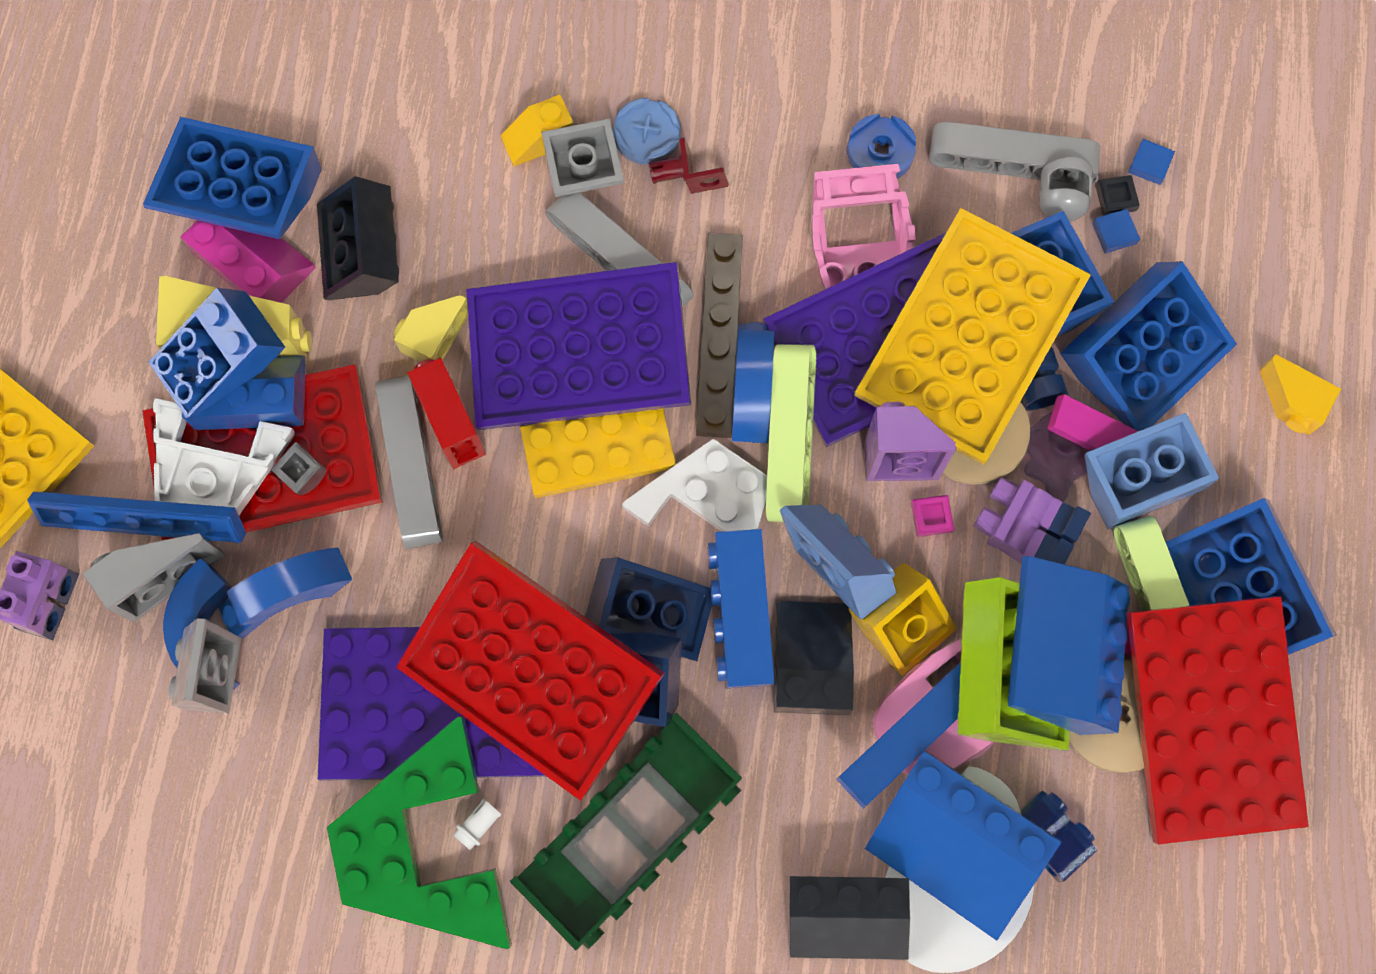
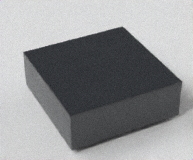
M1132 175L1097 181L1095 187L1103 216L1128 209L1129 212H1134L1140 207Z

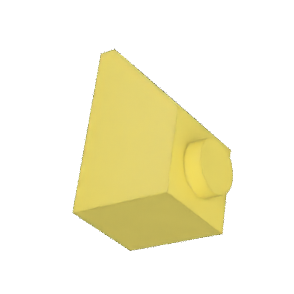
M459 295L412 309L406 319L400 320L394 332V341L399 351L419 362L427 359L436 360L438 358H442L443 361L468 318L467 299Z

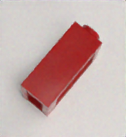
M442 358L424 360L418 363L414 370L407 372L439 444L453 470L485 456L486 453Z

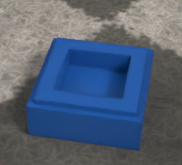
M1142 139L1128 173L1161 185L1175 151Z
M1128 209L1095 218L1092 223L1105 254L1136 245L1140 241Z

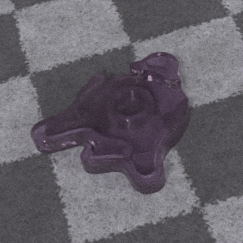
M1050 412L1043 416L1034 426L1030 427V440L1026 453L1030 455L1031 460L1025 465L1024 472L1028 477L1043 482L1046 492L1052 497L1065 502L1072 483L1087 474L1084 455L1090 450L1048 430L1047 427L1052 414Z

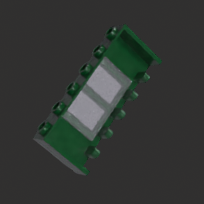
M676 712L671 717V721L657 736L654 735L644 745V749L629 764L626 763L617 772V776L602 791L593 796L589 801L590 804L574 820L571 819L562 828V832L546 848L544 847L533 858L534 861L519 876H514L509 882L575 951L582 945L589 950L605 933L600 928L610 916L617 921L633 904L628 897L638 887L645 892L660 876L655 869L666 858L673 863L688 847L683 840L693 830L699 835L715 819L710 812L720 802L726 807L742 791L737 786L742 777Z

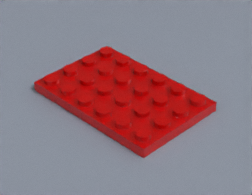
M356 364L305 375L304 426H288L295 431V434L277 462L297 442L326 468V473L314 489L304 495H299L270 470L239 515L246 533L383 503L359 370ZM151 408L142 410L154 487V463H156L154 429H156V413ZM186 423L181 442L248 457L257 428L195 430L189 423ZM161 536V541L173 539L175 537Z
M478 541L469 544L396 667L580 801L587 795L665 674V672Z
M1273 596L1126 612L1153 842L1160 845L1309 827L1281 597Z

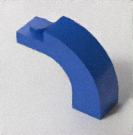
M760 322L738 323L732 428L733 442L768 443L774 331H768L766 325Z
M338 547L317 550L281 561L246 578L227 591L229 599L218 608L228 631L242 639L273 615L306 601L332 597L353 579Z
M201 558L177 582L165 608L163 619L164 641L170 659L176 668H178V661L176 660L175 650L178 640L183 637L184 628L197 618L210 621L216 609L229 598L227 591L232 588L213 566ZM236 679L234 680L233 690L239 685Z

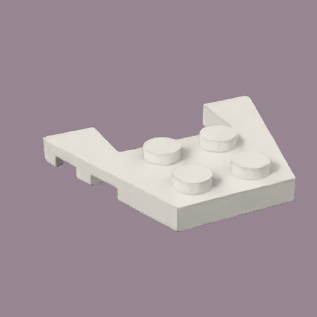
M155 398L153 402V412L156 413V429H154V442L156 443L154 501L235 507L238 515H240L293 439L295 431L290 427L260 421L248 457L181 442L187 423L182 418L181 409L175 402Z
M712 439L626 499L622 504V508L647 526H650L667 501L672 497L721 532L758 529L766 503L767 475Z

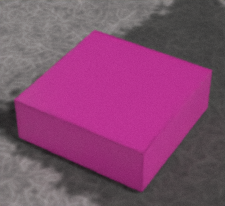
M948 495L912 499L911 508L917 537L953 533L955 529Z

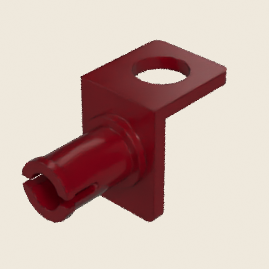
M685 137L679 138L681 148L679 157L649 162L650 169L652 168L650 175L653 184L683 178L691 194L729 186L724 168L693 173L691 152ZM707 178L718 179L714 182L709 183L701 182L702 180Z

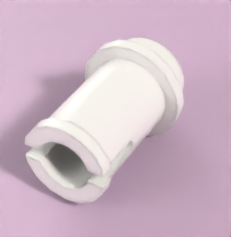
M482 799L481 803L461 826L459 824L456 825L458 830L453 836L469 850L475 844L479 847L481 844L479 842L480 838L502 814L485 799Z

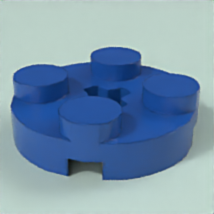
M880 114L867 116L861 119L851 131L846 150L848 160L853 168L898 164L900 169L896 174L898 179L912 165L916 153V137L911 127L898 117L891 116L890 119L880 117ZM878 142L881 146L887 143L889 145L887 153H877L875 151V143Z

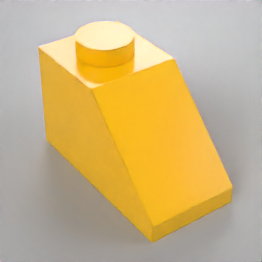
M561 94L528 106L500 135L513 167L546 155L541 132L574 126V123Z
M1277 354L1269 359L1260 370L1276 418L1285 422L1291 430L1298 433H1306L1307 435H1310L1324 424L1341 388Z

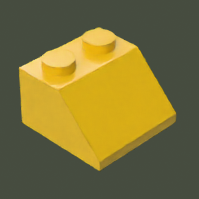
M904 562L893 570L895 576L892 579L896 589L894 596L862 620L850 608L848 609L865 637L902 677L957 630L930 579Z

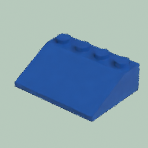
M180 117L143 202V206L150 210L281 239L310 200L322 169L313 146Z
M1156 262L1060 354L1077 379L1123 424L1141 431L1153 426L1237 343L1184 262Z
M1262 498L1166 541L1189 606L1273 596L1281 597L1288 655L1337 636L1270 500Z
M1031 556L1022 557L1008 706L1079 735L1119 733V719L1122 714V681L1125 675L1123 667L1124 652L1127 641L1126 612H1128L1130 604L1129 586L1106 574Z
M923 751L864 849L904 877L909 878L914 884L997 941L1061 844V840L929 752Z

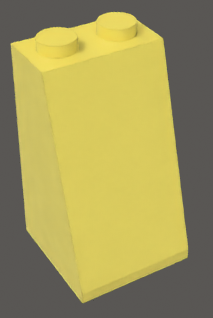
M159 276L156 345L159 349L216 289L215 287L168 276ZM250 296L285 346L278 356L304 355L307 364V352L312 350L311 332L304 327L301 317H297L288 304Z

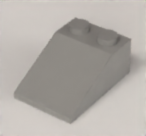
M198 533L105 553L97 557L91 563V568L82 574L108 610L132 622H136L170 597L180 578L200 558L212 566L226 555L220 548Z
M197 618L186 626L183 631V637L178 640L175 650L178 668L177 674L171 679L169 686V697L172 699L171 706L183 710L229 714L241 638L206 619Z

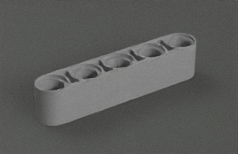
M941 122L934 125L932 130L929 160L933 165L942 168L1041 180V172L1047 164L1065 157H1079L1091 165L1093 170L1092 183L1098 180L1101 145L1090 139ZM1057 169L1052 172L1050 179L1069 183L1085 180L1089 176L1075 169Z
M580 192L560 196L545 211L549 221L606 271L663 264ZM680 278L683 308L694 295L689 286Z
M408 375L375 382L376 395L404 547L408 550L443 542L442 528L417 393Z

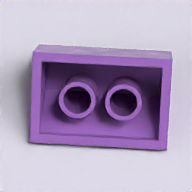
M902 402L884 403L882 407H876L865 437L866 481L939 480L956 450L955 442L915 406H905Z

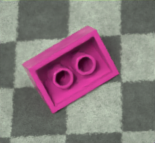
M198 220L181 236V239L198 259L235 290L246 291L249 296L282 303L316 268L313 263L283 238L276 239Z

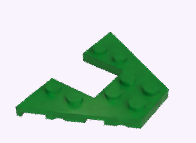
M464 716L457 717L327 826V832L342 905L499 948L509 949L512 943L496 868L421 885L405 810L480 792Z

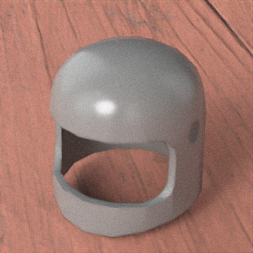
M1065 157L1043 167L1039 205L1046 217L1064 211L1069 221H1075L1085 215L1091 202L1093 170L1086 160L1079 157ZM1057 169H1075L1089 176L1085 180L1069 183L1050 179L1052 172Z

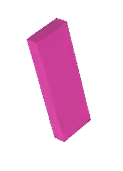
M1065 394L1057 396L1047 427L1048 430L1090 451L1139 432Z

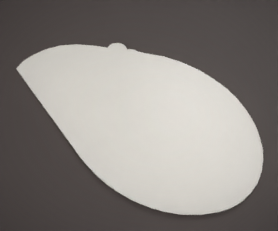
M968 767L964 771L963 776L1021 814L1015 796L999 778L977 767ZM889 866L885 878L906 877ZM909 880L910 935L909 960L906 961L921 969L938 973L965 971L987 962L999 954L1020 931L1032 904L1034 886L996 941Z

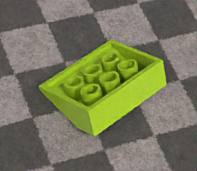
M1002 577L965 582L958 735L984 741L1069 751V730L1008 706L1020 583Z

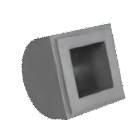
M297 442L290 447L271 469L299 495H304L314 489L326 473V468Z

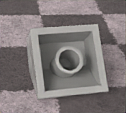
M610 118L541 132L555 197L624 183Z

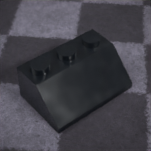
M354 176L317 203L323 299L338 300L379 295L399 282L391 186Z
M790 876L791 958L909 960V878Z

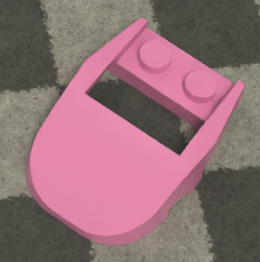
M898 164L814 173L811 231L824 289L913 248L914 241L916 240L915 226L911 223L906 191L901 192L896 177V174L900 171ZM891 203L895 241L827 248L824 209Z
M961 639L916 664L881 699L873 719L877 740L933 689L926 680L929 675L951 658L957 665L961 662ZM957 719L925 751L954 770H958L973 759L979 758L995 742L958 735ZM921 754L903 771L906 775L910 773Z

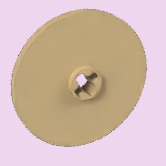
M1020 402L985 465L955 450L942 474L960 483L985 484L1003 478L1014 470L1023 459L1030 440V422L1023 404Z
M1124 660L1125 675L1122 681L1121 707L1127 711L1124 717L1128 723L1119 721V733L1079 735L1069 731V743L1079 756L1097 768L1115 773H1129L1144 769L1132 661Z

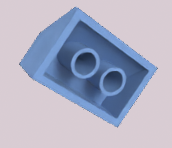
M1186 413L1089 451L1084 455L1091 497L1107 530L1204 491L1219 479Z
M823 505L784 506L779 510L794 550L860 620L896 594L892 579L895 573L891 566L883 558L877 560L871 554L872 551L867 542L860 535L854 537L849 532L847 523L838 513L832 515Z

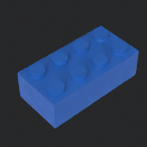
M762 529L715 532L714 542L708 543L707 551L709 569H716L717 580L711 581L710 589L712 606H719L720 618L713 621L715 644L722 643L723 657H717L716 659L718 682L725 681L726 689L771 686L775 683Z

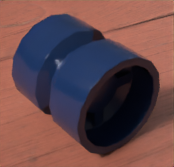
M1050 347L1020 401L1026 411L1039 410L1055 405L1057 396L1069 395L1062 375L1055 373L1059 368V364L1052 347Z

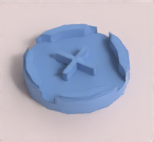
M640 98L627 103L618 111L613 127L617 149L625 158L638 164H649L651 161L666 160L675 152L680 141V121L676 112L667 103L660 100L656 102L649 101V98Z

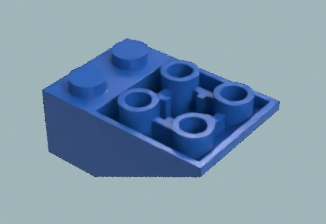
M216 288L148 363L185 417L191 419L261 373L281 353L285 346L246 291Z

